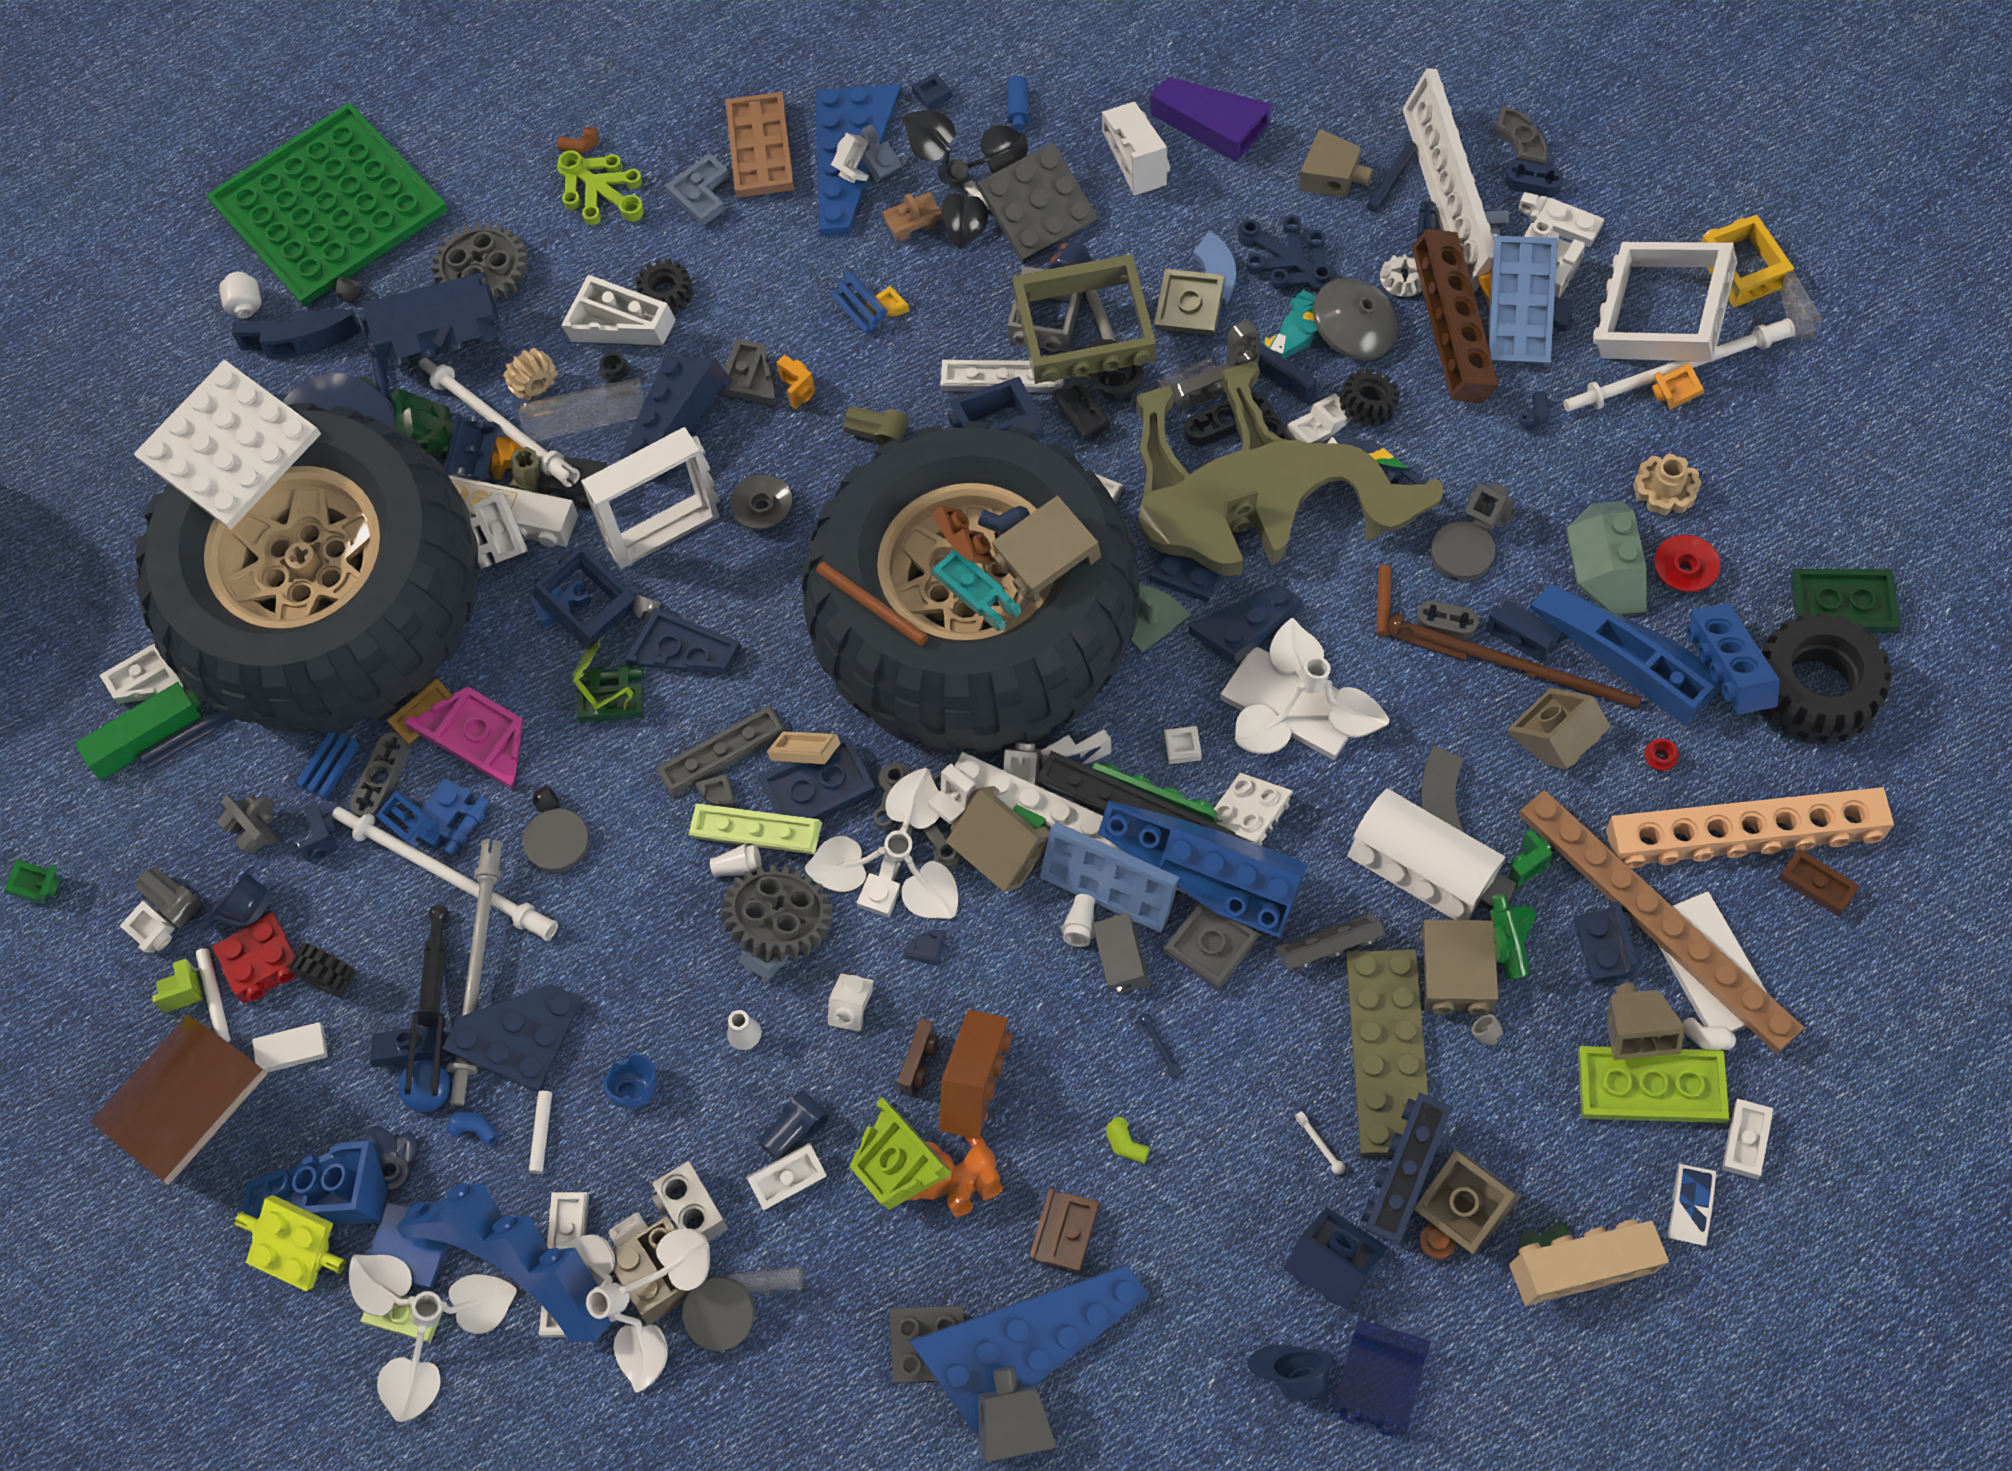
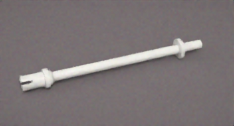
M1785 318L1782 321L1767 326L1762 324L1755 326L1751 335L1717 346L1714 360L1754 346L1761 350L1767 349L1772 343L1793 337L1795 335L1794 324L1791 319ZM1674 361L1603 387H1599L1596 382H1591L1588 384L1586 393L1564 400L1563 405L1567 412L1592 404L1598 410L1603 408L1604 399L1654 382L1655 373L1660 372L1664 376L1688 363L1694 368L1710 361Z
M428 358L420 360L419 367L431 376L430 384L433 388L439 390L447 388L486 420L500 424L499 430L522 448L529 447L535 450L537 458L541 462L540 468L545 474L553 475L566 487L572 486L567 479L574 485L577 483L580 477L579 471L564 461L562 454L557 451H546L454 379L455 372L452 367L444 364L437 366Z
M337 807L333 811L332 818L353 829L352 835L354 840L363 841L368 837L478 898L479 883L374 826L375 817L373 815L365 814L359 818L341 807ZM492 891L491 906L511 916L513 925L516 928H525L542 937L545 941H549L554 936L558 928L557 921L551 920L535 911V907L529 903L517 905Z

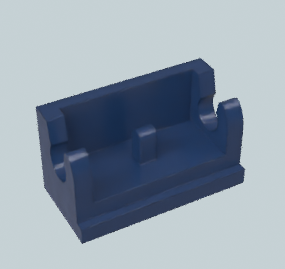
M474 415L463 418L456 417L443 465L447 474L486 482L500 424L493 421L481 423L479 422L480 417Z

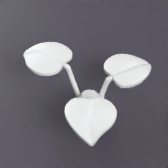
M1291 618L1276 633L1270 646L1269 658L1273 667L1282 674L1297 672L1300 676L1298 687L1278 716L1272 708L1262 704H1253L1242 710L1236 721L1235 741L1241 748L1257 754H1270L1281 750L1286 746L1291 737L1290 728L1282 720L1287 716L1303 691L1317 693L1325 689L1327 701L1333 706L1328 715L1329 721L1336 731L1347 737L1357 738L1371 734L1387 726L1389 718L1373 698L1359 689L1351 687L1341 688L1337 692L1336 698H1333L1331 690L1332 681L1327 680L1330 673V665L1324 659L1322 646L1314 636L1305 631L1294 618Z
M920 769L906 775L892 787L887 795L885 808L888 817L893 821L903 822L900 830L893 831L886 837L884 847H880L867 857L861 858L862 851L856 841L845 836L833 837L825 841L818 848L815 855L805 866L806 873L817 884H822L826 889L836 892L853 891L860 887L866 879L863 864H867L885 854L890 860L895 862L904 860L914 875L908 878L902 886V900L911 913L923 918H953L958 906V891L953 875L944 865L935 861L925 863L920 871H918L910 856L912 840L906 833L909 824L917 829H925L934 824L939 818V815L928 807V801L939 792L929 769Z
M687 1228L668 1233L661 1239L656 1251L659 1261L665 1267L626 1286L612 1283L613 1279L609 1274L615 1267V1256L611 1246L603 1237L589 1234L557 1244L555 1247L558 1249L575 1247L598 1284V1287L589 1292L586 1299L589 1313L598 1319L609 1316L611 1322L621 1321L632 1324L626 1325L618 1331L614 1339V1353L621 1370L630 1380L634 1391L640 1392L646 1389L659 1377L666 1364L668 1347L665 1336L658 1326L647 1325L642 1327L639 1319L620 1314V1312L627 1307L630 1291L666 1274H669L671 1283L678 1289L688 1291L699 1287L707 1278L710 1268V1247L706 1237L697 1230Z
M353 1255L349 1268V1285L353 1299L359 1308L365 1313L380 1317L388 1314L395 1303L399 1306H411V1320L419 1327L412 1361L403 1357L395 1358L382 1368L378 1376L377 1390L379 1397L395 1421L405 1422L419 1416L432 1404L438 1394L440 1387L438 1368L430 1362L419 1363L426 1328L434 1326L438 1322L441 1312L444 1311L448 1314L456 1313L457 1324L464 1331L472 1334L487 1333L496 1328L505 1317L517 1292L515 1286L493 1276L468 1275L460 1278L450 1287L449 1299L453 1305L452 1307L448 1306L446 1302H441L438 1295L428 1291L422 1292L416 1297L411 1296L409 1299H402L401 1297L409 1292L412 1283L410 1269L402 1260L389 1255Z

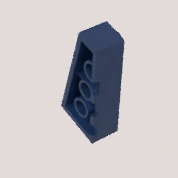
M664 357L621 454V459L683 427L686 428L690 436L696 434L701 426L698 421L707 409L712 410L718 402L716 395L721 388L727 389L732 381L716 358ZM670 470L653 479L664 480Z

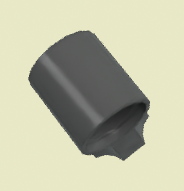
M156 866L149 870L146 869L138 877L135 888L158 907L157 910L179 930L204 906L183 885L179 887Z

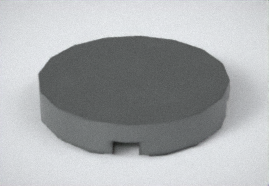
M1457 521L1448 523L1437 531L1432 539L1430 557L1434 567L1447 578L1451 576L1458 578V581L1467 582L1479 579L1489 571L1495 558L1496 546L1492 536L1483 527L1473 522Z
M560 808L544 811L534 817L527 825L523 835V849L530 862L539 870L553 874L567 872L574 868L573 865L586 857L590 847V833L582 818L573 811Z
M715 1276L705 1279L699 1287L690 1290L683 1304L682 1319L686 1332L696 1344L707 1350L724 1351L736 1347L749 1336L756 1315V1307L751 1293L742 1283L725 1278L724 1276Z

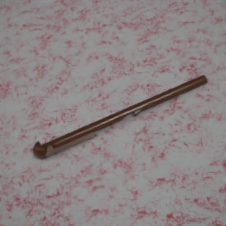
M1396 614L1388 622V631L1394 638L1460 659L1467 660V655L1505 667L1526 671V676L1543 678L1638 709L1642 698L1635 694L1403 621L1404 614Z

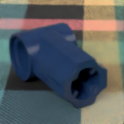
M804 1090L791 1097L782 1110L783 1114L757 1138L758 1143L776 1161L786 1156L805 1137L815 1135L828 1121L829 1113Z

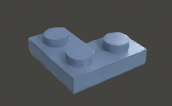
M709 153L667 183L665 189L666 193L698 223L705 226L725 211L724 202L711 190L730 176L728 169Z

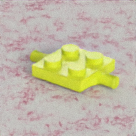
M274 1195L265 1198L258 1219L245 1212H240L235 1219L237 1220L234 1223L235 1226H239L252 1233V1243L246 1263L304 1291L312 1289L318 1272L323 1266L337 1274H340L345 1268L346 1260L328 1251V1239L333 1223Z

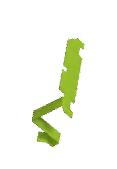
M603 635L589 649L584 651L579 661L580 664L576 666L571 677L576 675L573 682L595 709L600 708L626 692L628 697L624 705L625 710L627 702L634 694L629 687L598 703L579 680V678L584 676L585 673L583 671L588 668L601 644L599 641L605 636Z

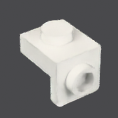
M846 133L845 137L840 140L837 146V153L831 164L840 170L839 176L852 183H855L856 179L867 181L869 176L856 167L869 143L868 140L850 133Z
M952 764L948 765L941 772V790L928 801V807L949 824H953L969 806L967 804L968 798L975 791L973 778L967 772L959 771Z
M142 901L120 925L122 929L140 944L139 948L143 952L151 953L165 948L172 939L170 934L176 928L175 925L147 901Z
M841 973L829 997L828 1024L853 1031H861L864 1010L873 992L874 980Z

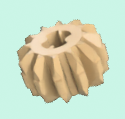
M533 348L529 352L523 350L518 357L514 356L513 362L506 365L507 370L503 376L512 394L527 401L532 397L537 399L542 392H547L546 389L555 384L553 379L558 373L548 354Z

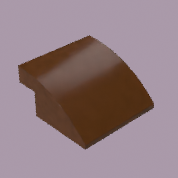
M187 1015L90 1122L165 1184L169 1185L268 1073L219 1035Z

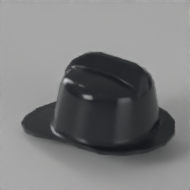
M1101 339L1092 342L1086 348L1118 342L1112 339ZM1137 365L1118 368L1110 372L1101 371L1088 374L1102 396L1112 401L1123 400L1125 403L1131 401V396L1144 380V370L1141 366Z

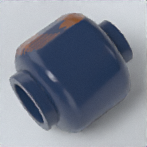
M1063 243L1051 258L1048 269L1091 262L1092 258L1084 245L1080 243Z

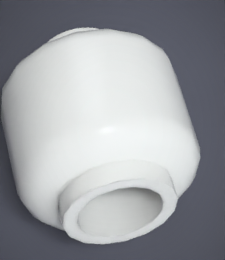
M233 272L228 274L220 283L219 292L222 306L228 314L243 319L251 317L253 313L260 309L262 300L259 285L252 276L244 272Z

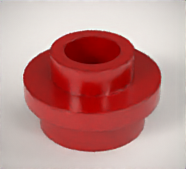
M1660 738L1651 741L1647 745L1644 758L1652 769L1668 771L1677 764L1679 752L1672 741ZM1662 753L1666 756V759H1660L1655 754Z

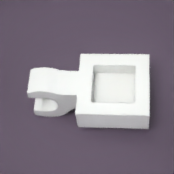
M885 855L879 876L869 873L857 901L858 908L890 918L902 889L900 883L894 882L901 863L892 861Z

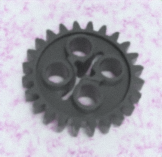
M476 222L472 230L467 225H464L463 233L460 234L456 230L453 231L455 238H443L446 246H437L436 249L439 255L432 256L435 265H432L431 269L436 284L485 272L487 278L481 279L483 285H490L495 305H497V297L499 296L506 300L508 299L506 293L508 290L512 292L518 291L515 283L524 284L525 281L522 275L529 272L526 266L529 264L528 253L524 243L521 242L520 236H514L512 229L509 228L504 231L502 224L493 229L491 222H487L485 227L481 228L479 223Z
M774 865L770 866L769 872H765L758 866L755 876L749 871H745L744 880L735 878L734 886L727 887L726 897H723L721 921H725L724 931L731 932V942L741 940V951L749 947L753 948L752 957L754 958L760 952L765 953L766 961L771 959L772 954L777 955L780 962L784 961L785 954H789L794 960H797L798 951L808 956L810 955L811 946L819 948L821 939L827 938L828 929L831 927L833 908L832 905L828 904L829 894H822V884L812 886L813 878L810 876L802 879L800 869L794 874H789V868L786 865L782 872H777Z

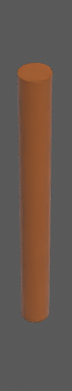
M824 561L818 565L816 573L919 646H923L927 642L929 636L846 576Z

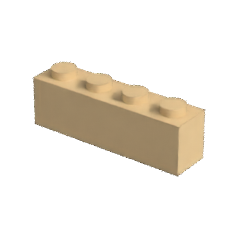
M1631 1219L1618 1224L1615 1230L1606 1232L1604 1227H1599L1584 1233L1582 1238L1573 1239L1572 1235H1566L1553 1240L1550 1246L1541 1248L1539 1243L1527 1245L1518 1250L1520 1255L1509 1266L1524 1305L1529 1306L1655 1274L1669 1263V1260L1653 1221L1638 1224L1637 1219Z

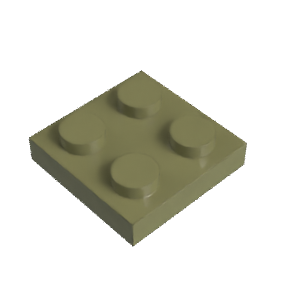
M1165 269L1154 321L1155 329L1215 336L1226 282L1225 275Z

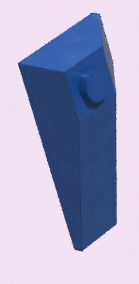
M373 1142L339 1143L330 1147V1152L318 1157L311 1155L302 1159V1164L289 1170L281 1168L247 1183L241 1212H245L258 1219L265 1198L274 1195L333 1224L381 1223L387 1185Z

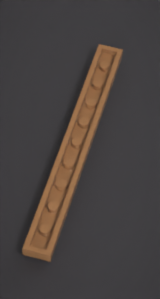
M1543 790L1520 810L1519 816L1532 829L1544 837L1558 853L1611 902L1619 901L1622 911H1627L1630 919L1777 1055L1802 1032L1804 1027L1548 792Z

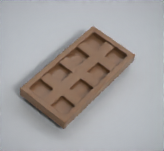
M776 92L725 99L736 197L794 190L783 93Z

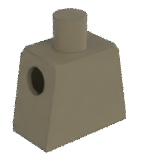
M1319 129L1300 171L1299 190L1345 197L1353 182L1369 186L1374 169L1360 165L1362 149L1359 146Z
M1630 982L1618 986L1616 994L1610 996L1607 1011V1027L1614 1060L1680 1054L1685 1027L1661 992L1657 990L1638 992L1635 984Z

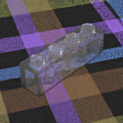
M638 377L520 404L519 417L524 434L533 441H540L636 419L646 399L641 379Z

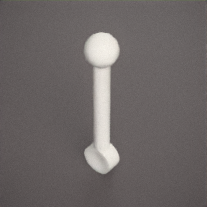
M1302 1111L1295 1115L1296 1120L1305 1128L1331 1163L1332 1172L1337 1175L1342 1174L1345 1171L1344 1163L1337 1161L1310 1125L1306 1115Z

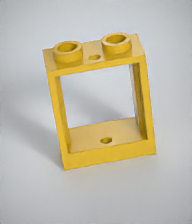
M1757 214L1746 219H1737L1732 224L1720 229H1711L1703 235L1701 243L1734 244L1749 238L1768 265L1767 268L1740 278L1735 270L1728 299L1733 308L1788 287L1795 269ZM1706 267L1710 274L1713 275L1714 267Z

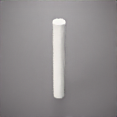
M207 948L196 951V957L214 1033L229 1042L231 1039L210 951Z

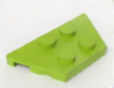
M881 1097L876 1105L881 1112L874 1128L867 1126L862 1137L861 1146L856 1151L849 1167L878 1202L890 1210L949 1177L952 1171L892 1104Z

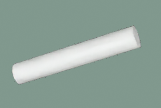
M550 1091L538 1092L529 1173L532 1174L543 1173L552 1092Z

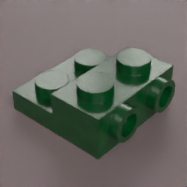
M398 388L391 394L396 429L415 439L434 458L445 461L454 423L451 422L449 406Z

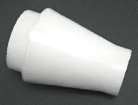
M747 843L718 857L710 858V868L714 878L721 876H744L745 871L755 875L757 867L760 866L762 868L758 847L756 845L749 846Z
M1078 894L1075 896L1072 908L1061 928L1063 940L1069 945L1085 947L1095 937L1092 924L1094 923L1095 899L1090 895Z
M742 1010L732 1012L728 1018L727 1038L729 1043L734 1048L740 1050L754 1047L761 1038L759 1023Z

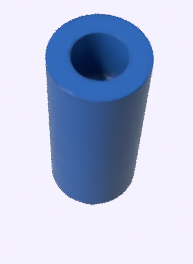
M1019 75L1012 76L1007 80L1008 122L1017 131H1022L1024 124L1029 120L1028 81L1025 77Z

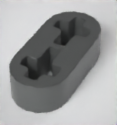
M1429 600L1419 606L1416 623L1418 626L1466 641L1475 636L1479 625V618L1469 608ZM1429 612L1435 613L1434 621L1427 620ZM1461 620L1467 621L1466 629L1459 628Z

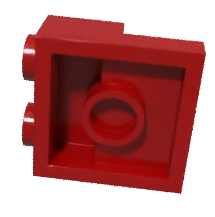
M273 912L212 946L222 965L221 969L230 987L243 1004L260 999L265 995L266 991L278 984L288 983L296 977L288 969L296 952Z

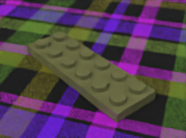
M1416 950L1346 952V970L1360 1157L1394 1156L1388 1150L1395 1132L1400 1134L1404 1132L1407 1121L1401 1119L1408 1099L1416 1101L1419 1092L1428 1096Z

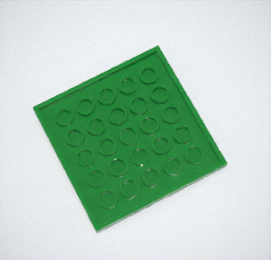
M350 102L206 194L210 204L303 308L334 288L339 277L349 278L448 211L446 203Z

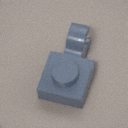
M872 125L861 130L862 134L858 136L869 141L865 149L866 152L862 155L861 159L875 181L878 182L899 171L903 165L887 141L882 144L879 143L878 134Z

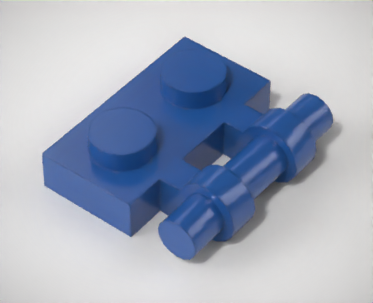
M443 778L421 809L436 824L433 827L427 825L424 829L427 832L426 836L423 838L419 835L416 840L435 850L439 848L443 840H446L448 842L442 851L448 856L454 857L459 848L463 849L469 841L468 835L475 825L481 824L486 817L484 812L489 807L490 802L484 797L479 796L474 805H469L474 798L472 793ZM416 816L414 822L417 823L421 818ZM460 816H463L464 819L458 828L452 829ZM409 827V828L406 830L407 833L410 832V830L412 829L411 827Z

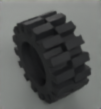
M660 259L655 260V266L648 263L646 265L647 271L641 269L639 271L640 277L637 276L636 278L638 293L667 303L674 315L679 314V307L684 311L687 308L686 302L691 303V295H693L690 277L684 265L681 267L680 262L676 260L672 265L671 259H665V264H661ZM663 283H673L676 285L672 290L665 293L654 292V289Z
M1362 369L1357 370L1356 374L1351 373L1345 382L1339 399L1341 411L1346 410L1344 415L1347 418L1353 416L1352 422L1356 424L1359 420L1363 421L1362 426L1368 427L1369 423H1372V427H1378L1379 422L1382 426L1385 425L1388 420L1392 419L1400 399V389H1397L1398 385L1396 382L1390 383L1391 377L1388 375L1385 378L1381 377L1382 372L1377 371L1376 375L1372 374V369H1366L1365 374ZM1362 395L1370 396L1377 401L1366 399Z
M308 943L301 944L288 966L292 973L304 979L306 983L312 984L315 988L322 989L325 993L340 998L343 997L357 974L343 960L337 959L335 955L329 954L325 950L318 949L316 946L309 945Z

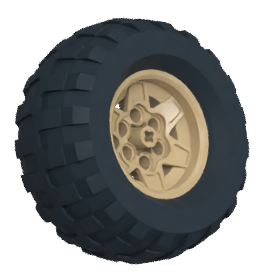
M314 403L290 404L288 407L317 427L321 435L231 530L169 483L163 493L153 495L144 515L147 520V532L138 537L136 544L135 560L139 580L136 583L142 615L146 626L152 632L158 653L180 680L197 696L231 718L248 723L255 722L264 728L306 734L309 729L328 731L329 733L353 729L355 721L366 717L379 720L398 710L395 705L396 702L406 697L412 691L418 695L435 680L433 672L443 660L451 661L462 642V627L466 621L471 620L474 611L478 544L471 526L466 503L443 466L436 458L428 454L415 439L389 424L375 420L348 407L336 405L331 410H325L317 407ZM330 521H338L334 524H330ZM318 536L315 541L310 542L314 537ZM341 551H344L340 556L335 557L336 554H338ZM363 553L361 570L358 572L355 569L358 565V554ZM285 580V581L283 582V584H281L280 586H277V587H276V585H277L280 581ZM307 595H310L309 598H307V599L301 601L304 597H306ZM274 598L276 601L275 613L265 609L260 604ZM330 600L333 602L332 605L324 609L325 601Z
M965 422L964 428L942 430L941 425L918 430V437L903 443L893 440L874 451L875 457L872 459V462L865 467L856 465L840 481V487L835 498L827 500L814 528L810 552H807L802 570L803 609L807 629L818 662L823 670L832 678L838 692L860 713L864 714L868 719L873 718L877 725L894 737L905 742L911 739L923 742L930 750L940 753L953 754L956 748H975L978 755L1002 752V745L1016 743L1021 740L1025 744L1038 742L1048 736L1052 727L1061 722L1069 724L1075 720L1092 702L1095 693L1101 692L1118 670L1124 659L1125 648L1133 637L1138 618L1140 590L1136 547L1130 528L1124 518L1119 516L1117 504L1106 487L1092 470L1085 471L1081 463L1076 460L1075 455L1057 443L1049 446L1040 443L1039 439H1036L1034 432L1014 426L1008 431L990 429L989 422ZM1058 495L1098 541L1101 558L1092 565L1085 559L1043 588L1039 592L1041 600L1037 603H1034L1028 595L1026 597L1020 595L1012 582L1014 578L1008 571L1003 573L1007 574L1005 577H996L997 574L1002 572L995 562L991 565L975 563L1004 588V592L1017 602L1021 608V613L1014 618L1004 611L1000 605H992L991 607L1006 622V627L1001 631L994 629V627L982 630L986 621L984 617L975 613L932 575L931 569L954 550L941 532L932 512L940 506L961 509L969 520V530L983 532L991 545L990 552L993 557L995 551L992 541L1001 536V534L978 525V520L983 510L1001 515L1012 508L1023 506L1032 514ZM824 561L926 633L929 636L927 642L923 646H919L816 573L818 565ZM918 569H920L924 575L914 579ZM938 598H946V599H947V600H945V601H943V602H936V601H935V600H937ZM929 614L935 620L944 621L945 628L933 623L925 616ZM963 615L972 616L969 618H962Z

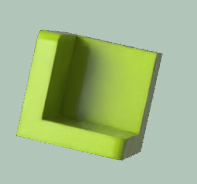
M186 958L172 963L175 975L156 982L158 994L153 995L152 1000L164 1014L204 1000L198 972Z

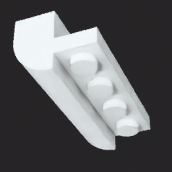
M1388 788L1374 801L1353 836L1355 840L1347 857L1454 920L1471 919L1482 895L1493 883L1506 858Z

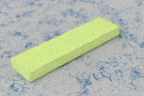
M696 803L688 835L694 839L739 845L747 843L749 846L756 845L761 848L815 855L822 822L819 819Z

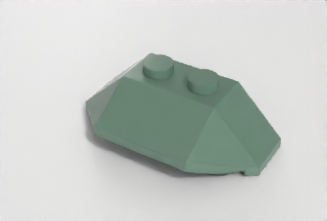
M1624 501L1591 503L1566 528L1577 586L1596 603L1622 617L1646 615V564L1635 512Z

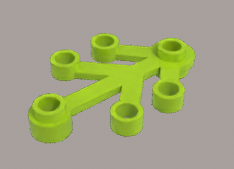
M569 150L559 156L557 169L559 174L565 177V192L562 195V201L567 210H576L581 205L579 194L576 191L577 178L585 183V208L582 210V215L586 224L596 225L601 221V214L597 207L598 193L617 206L622 217L627 221L636 222L641 219L644 214V207L640 197L636 195L623 196L609 186L625 184L630 189L639 188L642 185V177L637 169L620 172L622 170V163L620 157L616 154L584 159L578 152ZM605 168L607 173L593 174L589 170Z

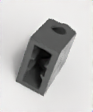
M1014 1366L993 1370L996 1391L979 1395V1456L984 1461L991 1462L1056 1448L1055 1440L1037 1389L1030 1384L1018 1386Z

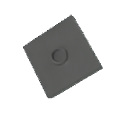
M1199 902L1166 944L1163 952L1220 991L1257 943L1260 934L1243 923L1213 912Z

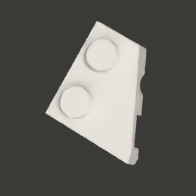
M155 643L100 675L117 704L147 700L176 682H179L184 690L187 691L180 678L161 658Z

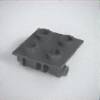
M963 1305L890 1308L893 1382L937 1381L908 1340L964 1322L965 1312H963Z

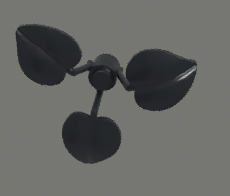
M932 110L910 113L904 116L902 120L906 128L909 145L914 154L924 161H936L942 158L945 153L938 170L939 179L944 184L951 185L952 189L958 190L961 195L952 193L946 196L941 209L942 220L951 241L957 248H964L986 228L988 224V210L985 203L979 197H967V191L959 183L967 178L968 169L988 161L989 169L994 174L1026 157L1028 140L1024 134L1009 126L996 125L987 129L981 138L980 147L985 157L969 163H965L961 159L950 160L952 149L948 144L956 136V130L952 121L946 115Z

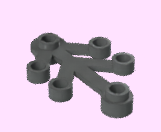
M889 763L879 773V784L885 792L881 807L874 812L873 819L875 826L880 830H888L894 824V821L890 818L887 822L878 821L880 816L887 815L885 808L887 795L899 780L911 773L909 768L902 763ZM893 774L901 775L898 780L889 779ZM936 774L932 777L935 784L941 782V774ZM900 822L898 830L901 829L903 822ZM934 823L922 829L935 848V862L944 865L949 871L956 869L961 863V855L946 842L936 824ZM909 824L906 833L911 838L913 826ZM946 849L953 851V854L948 857L943 856L941 853Z

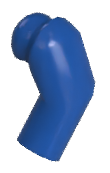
M459 1111L450 1116V1121L447 1124V1131L452 1136H462L465 1131L474 1132L486 1146L494 1144L500 1137V1134L480 1113Z

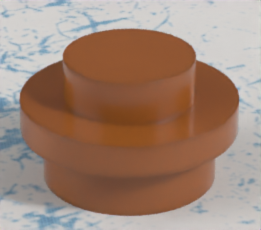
M1432 1223L1427 1225L1420 1234V1247L1424 1254L1432 1259H1445L1455 1250L1456 1241Z

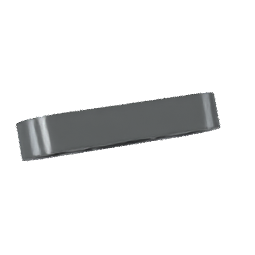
M396 732L386 733L378 740L351 798V810L359 818L365 814H371L375 817V820L378 819L375 815L389 800L408 759L410 748L406 741ZM397 744L399 746V750H393L391 754H389V752L387 751L388 747L394 748ZM381 770L389 772L387 780L383 783L375 784L372 782V777L376 772ZM371 800V802L373 803V806H372V807H366L365 810L363 811V809L361 808V805H362V804H368L369 801Z

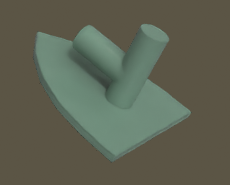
M1139 584L1140 595L1137 625L1130 641L1142 653L1189 619L1191 614L1169 594L1154 587Z

